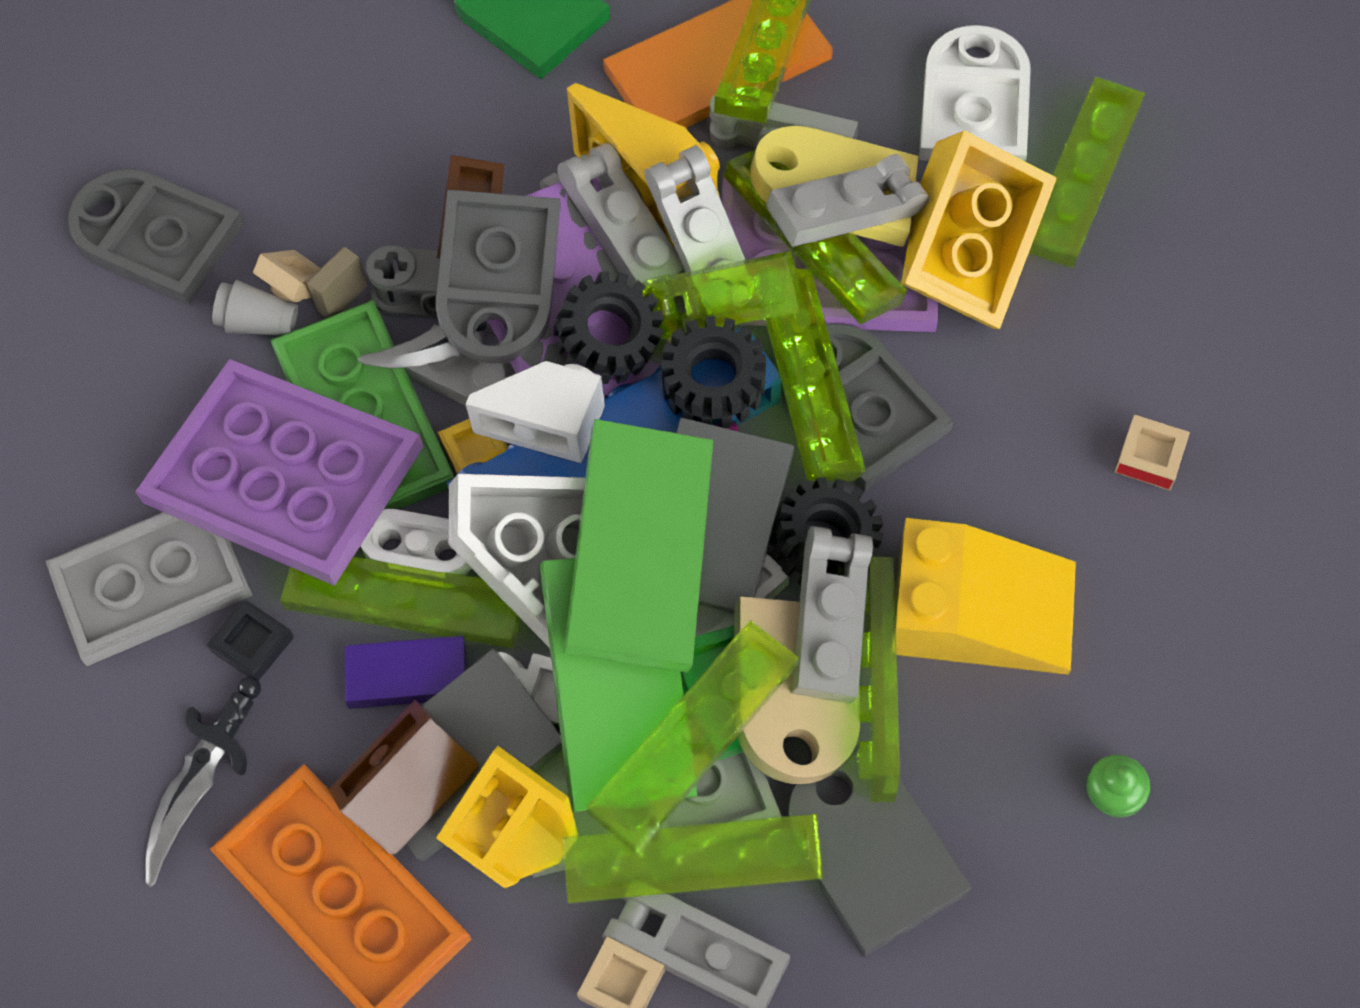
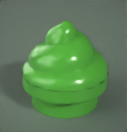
M1109 755L1101 758L1092 767L1086 784L1088 796L1095 807L1113 817H1128L1140 811L1149 798L1151 788L1150 779L1145 768L1135 759L1125 755Z

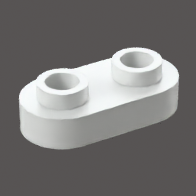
M384 509L360 545L367 561L375 568L384 571L438 581H453L463 577L471 570V567L458 553L451 560L443 561L438 559L442 551L453 549L448 544V518L398 509ZM390 539L401 541L400 545L394 550H384L382 548L384 543Z

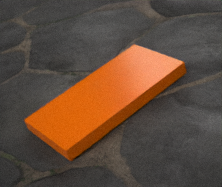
M731 0L603 59L605 73L627 104L687 128L710 117V100L715 94L727 91L753 97L831 60L833 47L797 0Z
M305 764L297 769L210 848L223 865L356 1008L403 1007L472 940L468 932L392 854L387 852L340 811L328 788Z

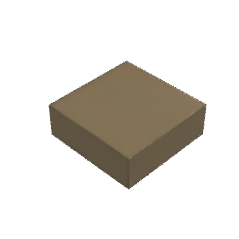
M345 246L307 281L316 310L324 318L341 313L368 286L359 256Z

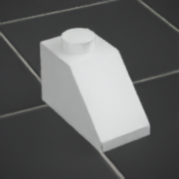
M544 361L471 393L466 402L472 430L475 434L582 463L590 444L591 428L594 420L600 419L605 402L601 376L593 374L590 370L580 365L567 364L562 366Z

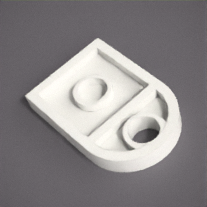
M973 25L951 30L933 44L928 53L924 76L919 160L929 161L937 141L965 130L1026 162L1030 62L1024 48L1012 36L992 27ZM971 47H981L986 49L991 55L986 58H974L966 50Z

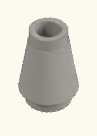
M236 280L234 284L222 282L217 290L214 301L212 323L213 325L224 327L225 333L285 335L293 332L295 329L298 304L289 303L287 300L239 280Z

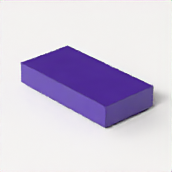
M464 636L344 646L345 703L348 709L411 704L414 700L418 703L427 702L467 670Z

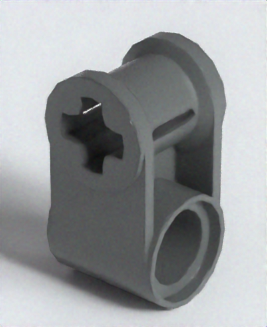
M387 245L376 249L370 254L366 262V272L370 282L373 284L371 297L377 310L389 316L426 317L438 320L436 292L440 259L437 258V250ZM392 260L397 261L399 271H394ZM388 291H393L394 302L389 300Z

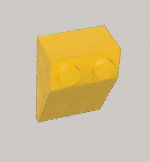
M578 83L567 87L574 153L577 157L583 154L589 156L591 149L604 143L611 144L620 157L622 170L675 249L647 184L644 171L659 162L668 165L679 159L680 152L697 145L703 151L709 163L710 176L719 195L718 170L720 169V164L716 154L706 142L698 143L688 130L681 125ZM688 180L676 186V194L679 200L693 194Z
M965 130L937 141L920 182L929 196V203L921 212L912 217L901 285L994 330L1000 329L1057 178Z
M906 518L899 550L890 654L1069 675L1071 671L1076 561L966 524Z

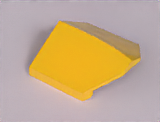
M497 746L436 839L503 888L515 885L524 877L559 864L577 839L578 832L569 797Z

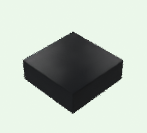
M244 599L209 641L207 646L212 653L247 677H254L260 680L292 641L294 635L289 628Z

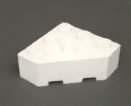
M458 474L449 484L448 544L550 648L540 564L547 560L576 557L585 478Z

